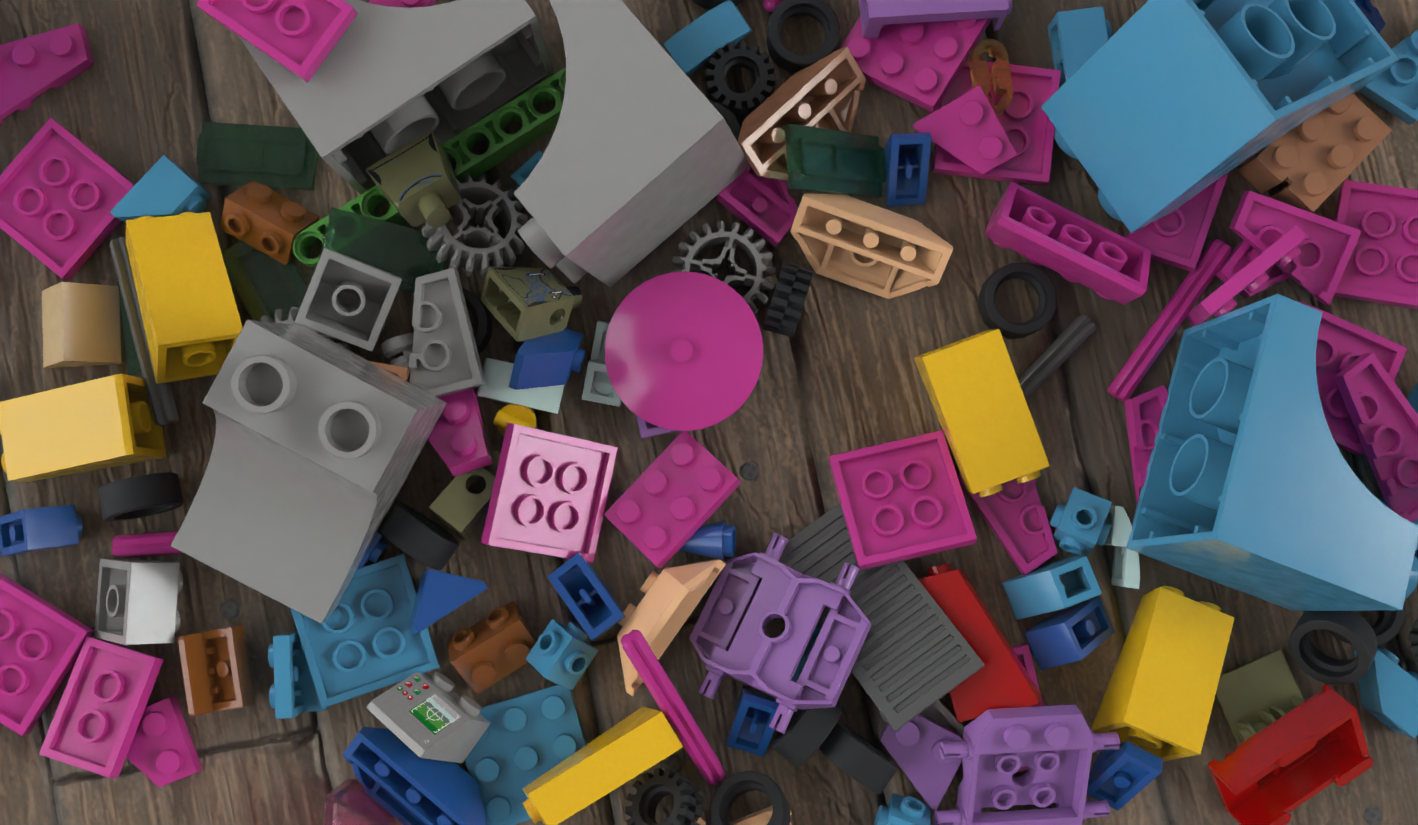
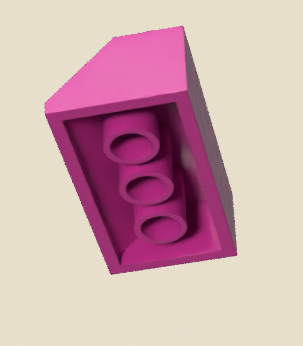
M1011 181L989 218L984 236L990 238L994 244L1001 248H1010L1024 255L1027 260L1035 265H1044L1060 273L1069 282L1080 283L1094 290L1103 299L1114 300L1125 305L1143 296L1147 290L1151 250Z

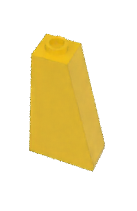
M642 706L522 788L528 798L522 805L534 824L542 821L544 825H558L674 754L683 746L662 711Z

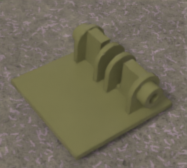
M1277 649L1220 675L1215 695L1238 746L1305 702L1281 649Z

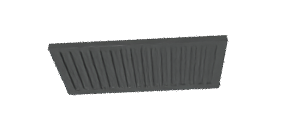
M840 503L790 538L779 559L780 563L801 574L818 578L827 583H836L844 562L857 567ZM904 561L868 568L858 572L850 589V597L872 625L851 672L893 730L897 732L913 718L983 668L985 664ZM826 606L817 623L820 630L830 611V608Z

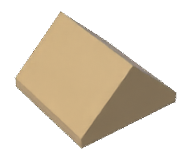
M60 282L42 290L44 368L125 364L123 297L120 286Z

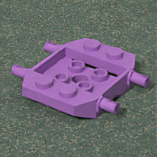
M774 533L765 554L754 552L726 561V565L722 569L689 639L702 661L706 663L705 668L709 670L698 693L714 700L722 679L726 678L727 675L777 698L776 702L779 703V706L769 727L785 734L794 711L797 712V709L835 707L872 624L850 597V589L860 571L859 568L844 562L836 583H827L818 578L801 574L780 563L779 559L789 540ZM826 606L830 608V611L797 683L793 682L791 679ZM774 618L784 619L786 627L783 634L777 638H769L766 634V626L769 621Z
M1076 704L988 709L964 727L963 741L940 742V756L942 760L962 758L964 778L958 787L956 810H934V825H1082L1083 820L1087 818H1108L1110 807L1107 800L1086 801L1092 752L1107 749L1118 750L1120 747L1119 735L1117 732L1094 734L1092 729L1088 727ZM1020 767H1029V770L1024 775L1013 777V774ZM1055 803V808L981 813V808L996 807L1000 810H1006L1015 805L1034 804L1037 807H1046Z

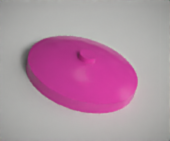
M672 272L645 281L631 291L620 303L608 326L605 339V363L609 379L617 395L641 419L670 430H697L723 421L746 402L754 390L761 373L763 340L753 311L742 296L729 285L714 277L697 272Z

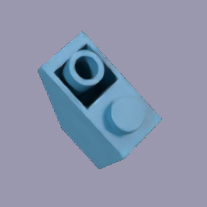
M1073 554L1034 569L1026 575L1022 574L1001 582L1016 620L1065 609L1102 594L1089 560L1084 555Z
M1378 646L1368 672L1358 681L1362 708L1393 732L1416 738L1418 735V674L1412 671L1406 672L1397 665L1400 662L1397 656ZM1355 649V651H1354V657H1355V658L1357 657V651H1356V649Z

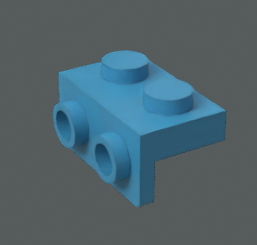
M286 632L273 636V643L268 648L269 666L271 668L274 667V684L270 687L269 702L271 708H275L276 719L293 718L303 712L327 710L329 707L321 708L298 632Z

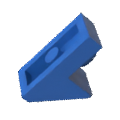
M1127 740L1123 744H1119L1118 750L1107 749L1100 751L1089 774L1087 795L1098 801L1107 800L1109 806L1117 811L1162 773L1163 759Z

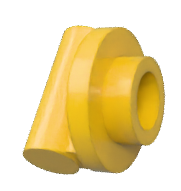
M510 403L498 411L493 424L498 427L499 432L504 436L507 423L536 428V417L531 408Z

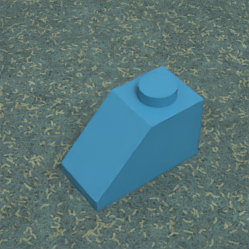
M1103 6L1057 12L1047 26L1054 70H1061L1059 88L1111 38V23L1108 19H1105Z
M163 155L118 202L110 213L125 223L126 220H133L142 216L164 217L179 215L184 212L202 213L207 205L206 201L212 194L180 165Z

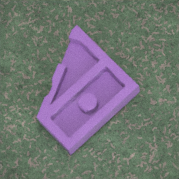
M921 713L897 732L887 722L880 734V741L929 807L937 810L962 761V758L942 760L940 756V742L963 741V735Z

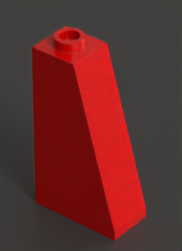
M950 563L927 569L929 576L921 578L919 581L985 664L983 668L950 691L957 721L962 722L975 719L988 709L1020 708L1039 704L1042 701L1040 692L964 570H952Z

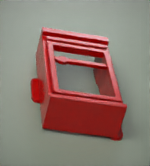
M1326 684L1322 687V694L1318 692L1237 746L1234 753H1227L1225 755L1226 758L1219 762L1215 758L1207 764L1225 810L1239 825H1286L1291 820L1290 811L1334 782L1340 787L1346 785L1373 765L1374 760L1370 757L1357 709L1329 685Z

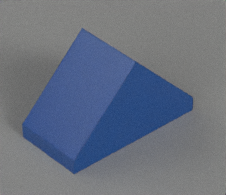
M930 132L890 135L883 149L887 206L926 204L931 147Z
M579 552L547 576L591 641H595L626 617L613 592Z
M431 569L423 571L409 629L412 634L421 632L488 589L484 581Z
M742 685L726 746L763 757L774 732V729L770 728L769 724L779 706V703L776 702L777 698L760 690Z

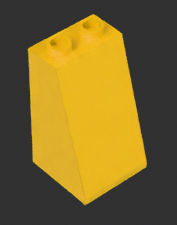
M184 212L174 216H142L137 219L126 220V246L156 384L217 375L243 326L210 212Z
M999 329L986 330L913 357L967 491L972 494L979 492L980 497L989 496L1002 491V483L1017 479L1018 483L1031 481L1041 476V469L1050 466Z
M116 374L0 402V434L2 435L4 450L1 464L4 472L7 474L8 481L31 482L167 458L163 427L157 426L154 423L143 378L127 374Z
M1160 586L1143 594L1094 719L1092 731L1095 733L1117 732L1121 744L1127 740L1158 756L1163 761L1200 755L1235 618L1220 612L1221 608L1219 606L1204 601L1196 602L1185 597L1184 592L1171 586Z

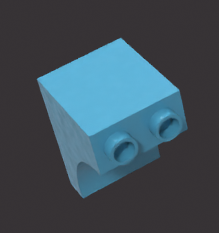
M1148 0L1041 108L1055 126L1054 137L1058 146L1068 156L1078 159L1098 186V199L1103 209L1112 218L1123 222L1128 230L1133 233L1174 212L1202 190L1279 137L1334 103L1359 91L1394 65L1399 59L1353 0Z
M1275 294L1184 330L1168 388V399L1162 410L1158 425L1160 427L1159 432L1154 440L1155 446L1151 451L1146 470L1148 472L1144 486L1141 489L1132 523V531L1126 548L1291 611L1402 610L1404 600L1414 591L1418 584V559L1414 556L1418 541V525L1395 513L1366 488L1354 474L1332 437L1319 397L1316 376V346L1323 312L1280 294Z

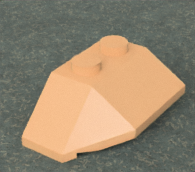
M803 194L790 230L816 274L886 299L911 293L926 286L938 285L953 251L952 245L918 220L845 194Z
M711 559L665 567L660 575L654 570L651 572L639 589L646 595L637 607L630 603L623 612L626 617L618 622L622 626L617 634L625 688L628 694L634 696L643 680L622 648V636L629 634L632 630H639L659 660L726 565L725 562L720 559Z

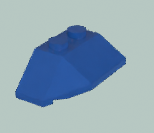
M363 727L342 754L346 761L352 764L354 774L365 792L403 825H487L479 785L473 777L455 762L420 758L388 728Z

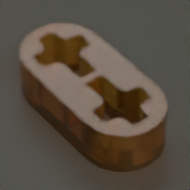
M987 39L976 45L969 59L973 89L980 85L987 96L991 90V83H993L995 94L1003 96L997 105H994L992 99H988L996 116H998L1010 105L1013 99V86L1006 48L997 40ZM984 52H989L991 58H997L992 65V73H989L987 62L980 61Z

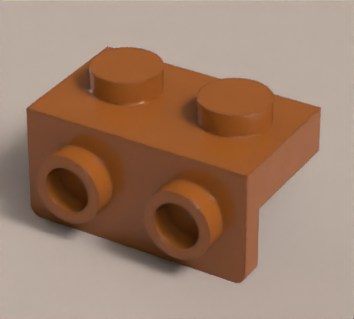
M252 180L225 197L220 228L224 232L286 265L293 257L295 237L306 228L318 222L320 216L305 209L301 204L274 192L268 186Z
M511 601L505 606L494 608L484 619L473 626L456 632L452 639L447 642L450 663L477 695L527 664L528 661L525 658L538 639L521 618L518 606L514 601Z
M243 625L209 630L178 638L188 714L190 716L242 708L255 704Z

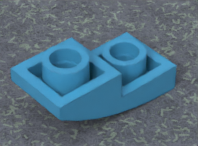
M728 0L688 24L663 44L677 65L689 77L707 63L711 57H714L720 47L724 51L727 49L728 43L734 42L735 46L749 35L752 29L735 4Z

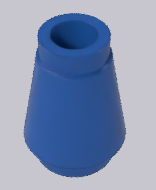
M726 521L703 524L679 551H687L688 553L725 560V557H734L736 552L735 525H726Z

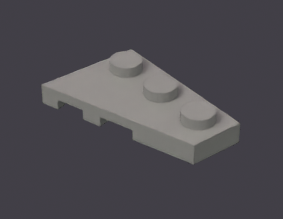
M450 268L417 277L415 280L412 326L414 327L412 353L409 354L408 367L411 368L410 383L435 397L486 385L458 270Z

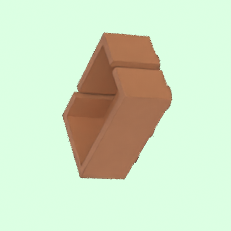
M1351 94L1309 118L1249 157L1237 171L1261 194L1285 180L1289 185L1273 193L1269 198L1313 213L1380 144L1392 129L1360 99Z

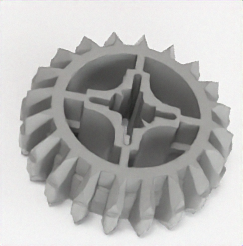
M467 173L463 178V183L456 179L461 193L460 201L448 208L450 215L454 218L453 223L457 226L456 234L452 236L445 224L440 227H431L426 221L422 227V235L425 238H429L427 241L428 251H438L436 256L438 263L449 260L451 261L449 269H457L458 266L465 268L464 274L466 278L471 276L473 269L478 270L480 276L484 278L487 275L488 267H504V264L511 267L515 263V255L522 254L525 245L523 243L524 240L518 233V229L528 222V215L521 213L523 205L520 201H512L514 196L513 189L504 192L500 190V179L494 182L493 185L486 183L487 179L485 174H483L478 182H473L472 177ZM496 216L501 219L505 227L506 237L504 239L498 234L499 229L493 224Z
M724 221L717 222V232L713 233L707 223L703 224L702 232L704 237L702 238L696 232L691 231L689 239L693 246L685 242H680L678 245V249L686 257L673 256L672 263L675 266L683 269L672 272L693 271L717 279V273L713 274V270L720 271L721 267L724 266L726 257H729L727 267H729V273L734 275L726 276L725 281L722 282L731 288L752 287L742 298L747 302L754 315H756L758 309L753 301L755 300L763 305L768 301V297L760 290L772 291L774 287L772 281L763 277L773 276L776 272L775 267L763 265L772 260V252L758 253L765 245L764 239L761 238L751 243L750 240L754 230L748 228L744 235L741 236L738 234L740 224L737 222L732 224L731 232L724 231ZM717 245H725L721 255L712 260L703 258L702 261L696 260L704 250ZM736 248L748 256L753 264L755 276L747 274V270L737 266L734 261Z

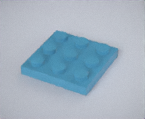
M405 554L357 569L333 614L322 624L290 608L322 709L403 681L416 672L426 673L441 667L428 627L415 634H412L409 629L417 591Z
M558 684L481 707L480 714L490 722V725L469 753L465 762L469 775L478 782L487 825H515L531 820L522 805L528 799L522 788L587 745L573 692Z

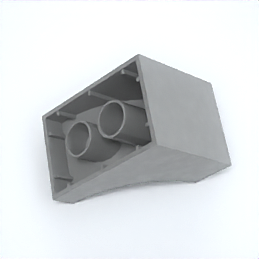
M343 0L354 7L358 15L308 83L240 38L321 158L360 195L376 186L366 171L368 167L432 130L440 144L445 143L554 73L537 17L525 0H455L433 6L411 8L382 6L360 0Z
M549 0L557 17L564 43L566 57L564 100L558 123L543 156L528 178L513 193L532 216L528 222L518 229V233L530 249L549 268H553L556 265L573 283L578 282L583 276L590 273L608 287H612L748 169L750 164L724 117L622 0Z
M247 320L202 402L213 408L215 413L216 433L214 444L197 494L171 547L322 624L336 609L447 403L304 326Z

